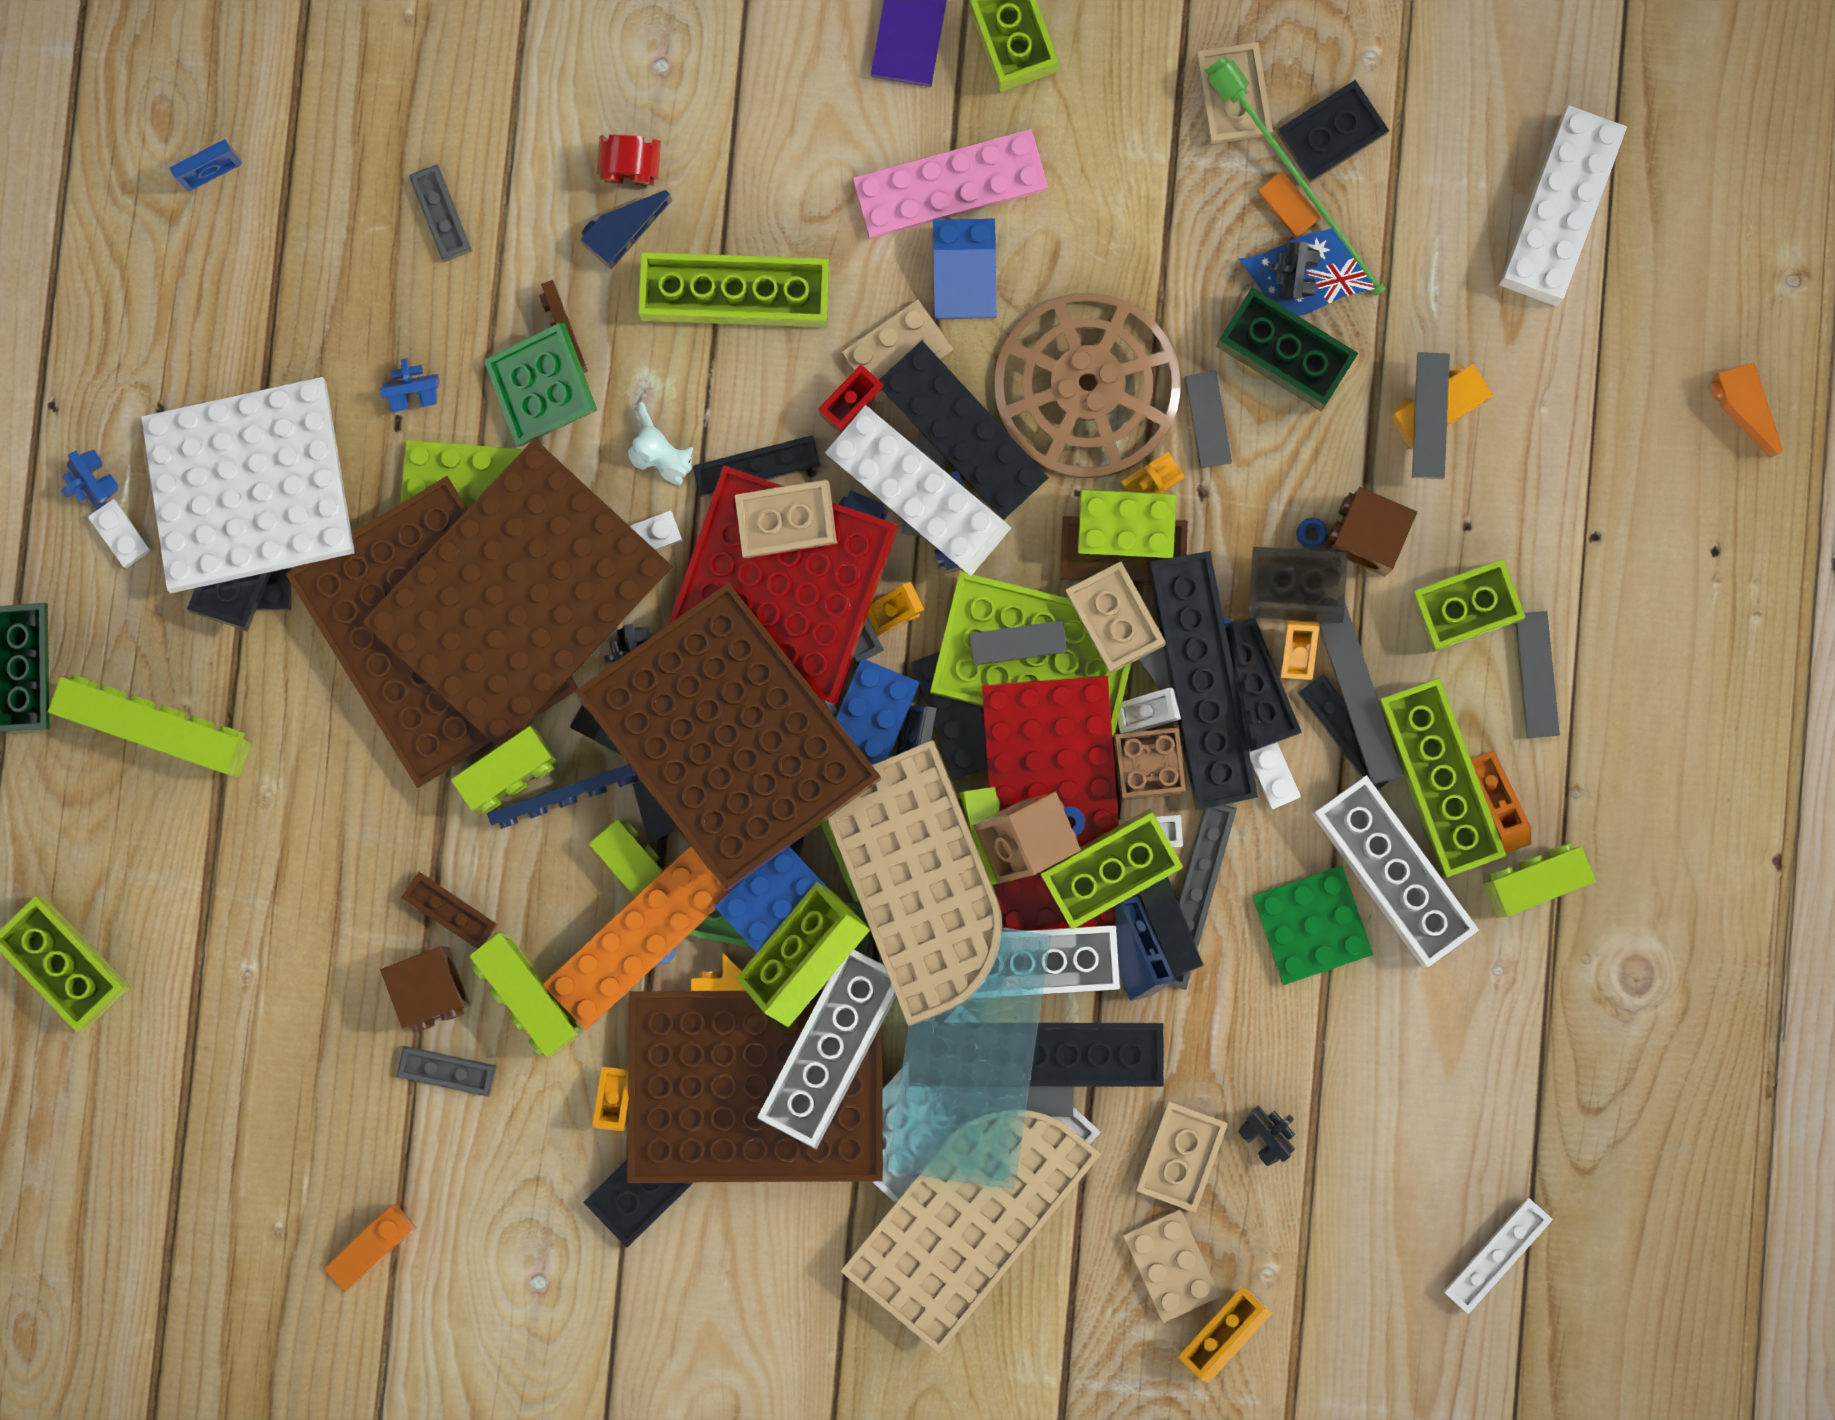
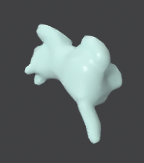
M638 403V416L643 427L639 430L637 437L633 439L632 447L628 450L631 463L642 470L655 466L665 480L674 485L681 486L683 482L682 477H685L692 470L691 454L693 447L690 446L685 450L675 449L668 443L664 435L654 427L644 403Z

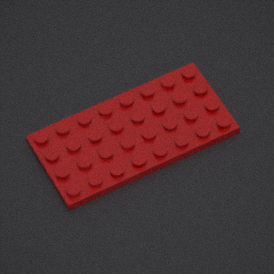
M1108 676L982 685L989 788L995 787L996 796L1000 803L999 811L1019 801L1056 792L1064 806L1078 808L1085 818L1084 829L1076 836L1079 847L1119 826ZM1068 816L1067 819L1070 826L1073 827L1075 819ZM1040 872L1033 876L996 884L997 899L1002 916V932L1070 928ZM1115 906L1076 928L1116 926Z

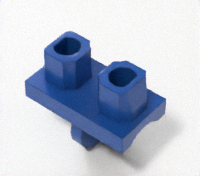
M408 358L401 359V369L391 370L392 379L404 378V380L382 384L383 388H380L382 398H387L392 412L408 409L409 405L406 394L417 392L420 407L437 404V388L440 383L438 374L413 378L414 375L423 374L422 365L410 366Z
M95 450L82 453L81 455L77 451L68 454L70 460L67 463V467L71 473L68 472L62 476L67 484L61 490L65 498L74 495L79 503L86 500L87 495L96 510L100 509L106 504V500L118 491L117 482L110 474L99 480H96L92 475V472L102 467V461Z

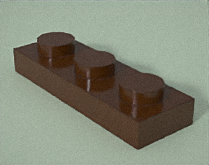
M550 280L542 283L541 286L544 293L539 295L545 312H552L555 322L550 323V326L565 323L583 373L588 372L554 281Z
M419 871L401 897L476 949H479L486 943L498 925Z

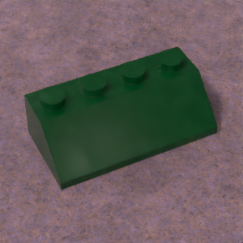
M48 603L0 606V733L28 734L44 732L50 729V713H48Z

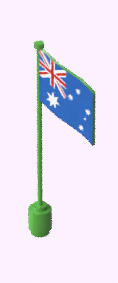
M1226 55L1221 57L1205 70L1209 75L1207 79L1224 102L1230 99L1234 104L1239 100L1331 227V229L1307 234L1289 241L1307 242L1308 247L1320 251L1317 267L1305 266L1304 278L1315 279L1316 282L1314 296L1301 297V299L1280 298L1281 284H1275L1276 272L1268 271L1267 268L1268 264H1277L1279 252H1286L1287 243L1263 254L1238 259L1265 296L1298 316L1308 314L1342 297L1374 289L1373 292L1377 296L1386 287L1383 284L1379 285L1244 98L1249 93L1246 87L1250 84L1233 60L1229 61Z

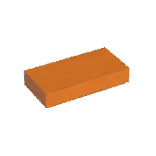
M1283 171L1279 172L1257 191L1295 238L1303 235L1321 220L1320 215Z

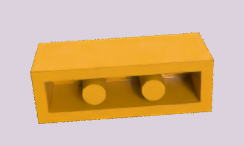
M1474 364L1466 369L1463 365H1460L1449 372L1447 426L1484 404L1493 396V393ZM1409 397L1394 407L1396 413L1390 419L1411 450L1413 448L1415 401H1412Z
M1242 1286L1178 1358L1199 1379L1209 1383L1273 1312L1251 1291Z

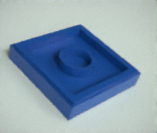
M224 139L169 168L174 178L187 192H190L241 166L242 161L236 151Z

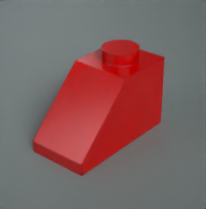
M860 364L818 408L819 414L841 434L865 405L867 407L871 405L884 385Z

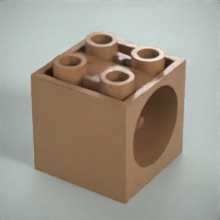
M1179 728L1115 734L1113 737V752L1119 801L1180 795L1186 791Z
M1056 792L1019 801L973 825L998 883L1033 876L1081 851L1076 834L1071 828L1064 812V805Z

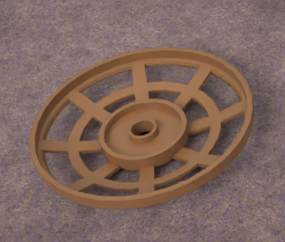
M1074 293L1057 297L1038 306L1027 314L1014 327L1005 341L997 361L994 379L995 401L999 417L1006 432L1037 464L1061 475L1077 478H1100L1117 474L1135 466L1149 456L1162 442L1173 423L1181 391L1180 371L1175 352L1158 324L1144 311L1131 303L1111 295L1098 293ZM1095 301L1108 303L1118 308L1111 322L1093 318L1072 320L1066 304ZM1054 308L1060 325L1044 334L1033 349L1015 343L1020 334L1032 321ZM1129 313L1138 317L1151 329L1160 341L1164 351L1146 355L1139 342L1122 328ZM1097 328L1106 332L1099 346L1081 345L1076 329ZM1064 333L1070 350L1065 352L1058 361L1041 354L1042 350L1053 339ZM1117 336L1131 347L1138 359L1122 364L1110 352ZM1010 354L1026 361L1023 373L1024 399L1007 405L1004 395V375ZM1169 363L1172 389L1169 406L1165 414L1149 405L1153 392V373L1151 368ZM1037 365L1052 372L1051 389L1034 395L1032 376L1033 369ZM1139 371L1143 372L1144 389L1141 400L1124 392L1126 385L1125 376ZM1084 375L1093 376L1097 381L1096 388L1092 391L1083 390L1079 385L1080 378ZM1055 401L1057 406L1066 414L1059 429L1046 420L1040 412L1039 406ZM1119 404L1135 412L1125 425L1112 432L1107 415L1113 412ZM1029 411L1038 426L1054 438L1047 455L1037 451L1024 439L1016 428L1012 417ZM1143 417L1160 425L1155 435L1142 448L1121 460L1116 441L1121 440L1132 432ZM1077 420H1095L1100 437L1082 438L1070 434ZM1065 444L1081 448L1104 446L1109 464L1097 467H1080L1058 462V459Z

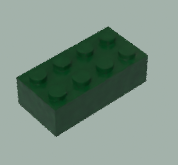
M1254 288L1250 289L1216 345L1217 348L1321 412L1358 355V352Z

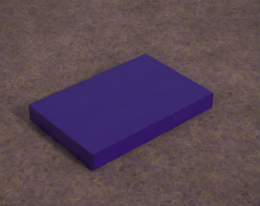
M884 0L871 77L932 87L947 0Z

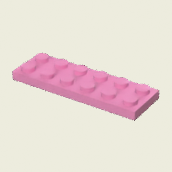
M1032 129L853 178L869 239L931 223L935 219L953 217L1048 190V184Z

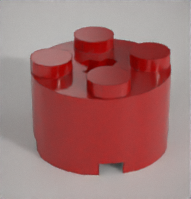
M600 135L596 174L600 175V179L605 180L606 183L623 184L624 178L631 179V182H636V185L654 186V180L659 179L661 141L652 138L651 145V143L644 142V137L609 135L608 139L604 135Z

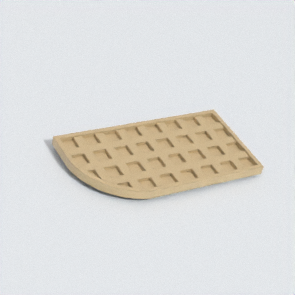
M933 740L872 765L881 776V780L828 818L908 1026L951 1010L973 995L984 982L995 962L1002 932V916L998 899Z
M1019 1109L1002 1110L970 1120L959 1127L948 1138L840 1272L940 1354L1101 1153L1063 1122L1043 1113Z

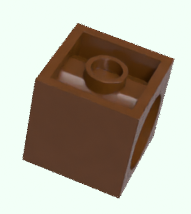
M1359 487L1354 493L1349 492L1341 504L1338 514L1343 517L1341 522L1336 521L1329 532L1326 540L1327 543L1331 544L1328 553L1385 577L1393 570L1418 511Z
M439 946L380 969L402 1029L411 1028L412 1032H420L435 1026L434 1020L441 1017L442 1021H448L464 1015L463 1008L471 1006L449 947Z

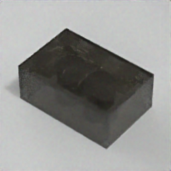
M1253 547L1249 618L1343 623L1348 552Z

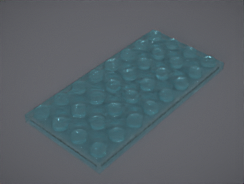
M1002 928L1000 946L995 962L988 976L974 994L951 1010L908 1026L887 1171L1015 1189L1051 939L1050 934Z

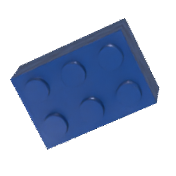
M861 658L836 720L868 761L874 765L889 759L920 687V682Z
M789 846L745 878L715 908L751 947L758 952L816 882H819L826 888L828 887Z

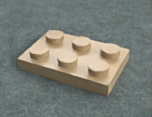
M1255 42L1197 51L1196 56L1210 143L1217 144L1264 137L1239 100L1234 104L1230 99L1224 102L1207 79L1209 75L1205 70L1225 55L1229 61L1233 60L1250 83L1246 87L1249 93L1244 98L1272 135L1273 129L1259 43Z
M918 299L842 351V355L853 370L862 364L879 380L921 340L940 360L953 353L954 349ZM881 390L874 400L879 404L887 398V395Z
M827 480L735 495L742 555L744 558L837 544L830 485Z
M1122 562L1065 590L1068 599L1109 674L1165 646L1164 638Z
M1168 1101L1136 1191L1196 1213L1228 1123Z
M1177 1209L1123 1234L1162 1323L1221 1297L1181 1209Z

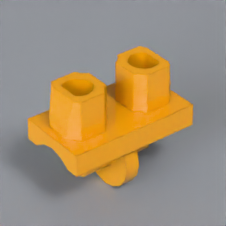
M1168 451L1121 481V484L1126 491L1164 493L1186 477Z

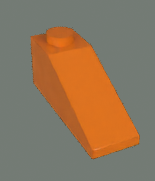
M1755 362L1715 375L1712 378L1713 383H1711L1710 387L1715 401L1719 400L1721 408L1769 457L1783 452Z
M1493 750L1471 758L1505 853L1531 845V825L1495 751Z
M396 1204L390 1206L324 1269L340 1288L346 1292L417 1227Z

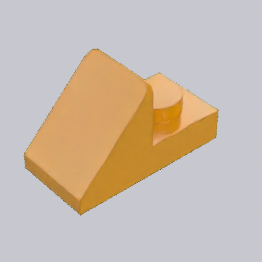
M908 582L872 603L867 616L876 635L880 636L916 619L924 608L912 583Z
M1287 621L1283 630L1284 648L1280 671L1281 678L1313 679L1319 623Z
M723 953V978H717V972H698V978H691V991L745 990L736 980L742 969L726 953Z
M609 1067L601 1068L592 1128L615 1131L625 1130L628 1121V1070Z

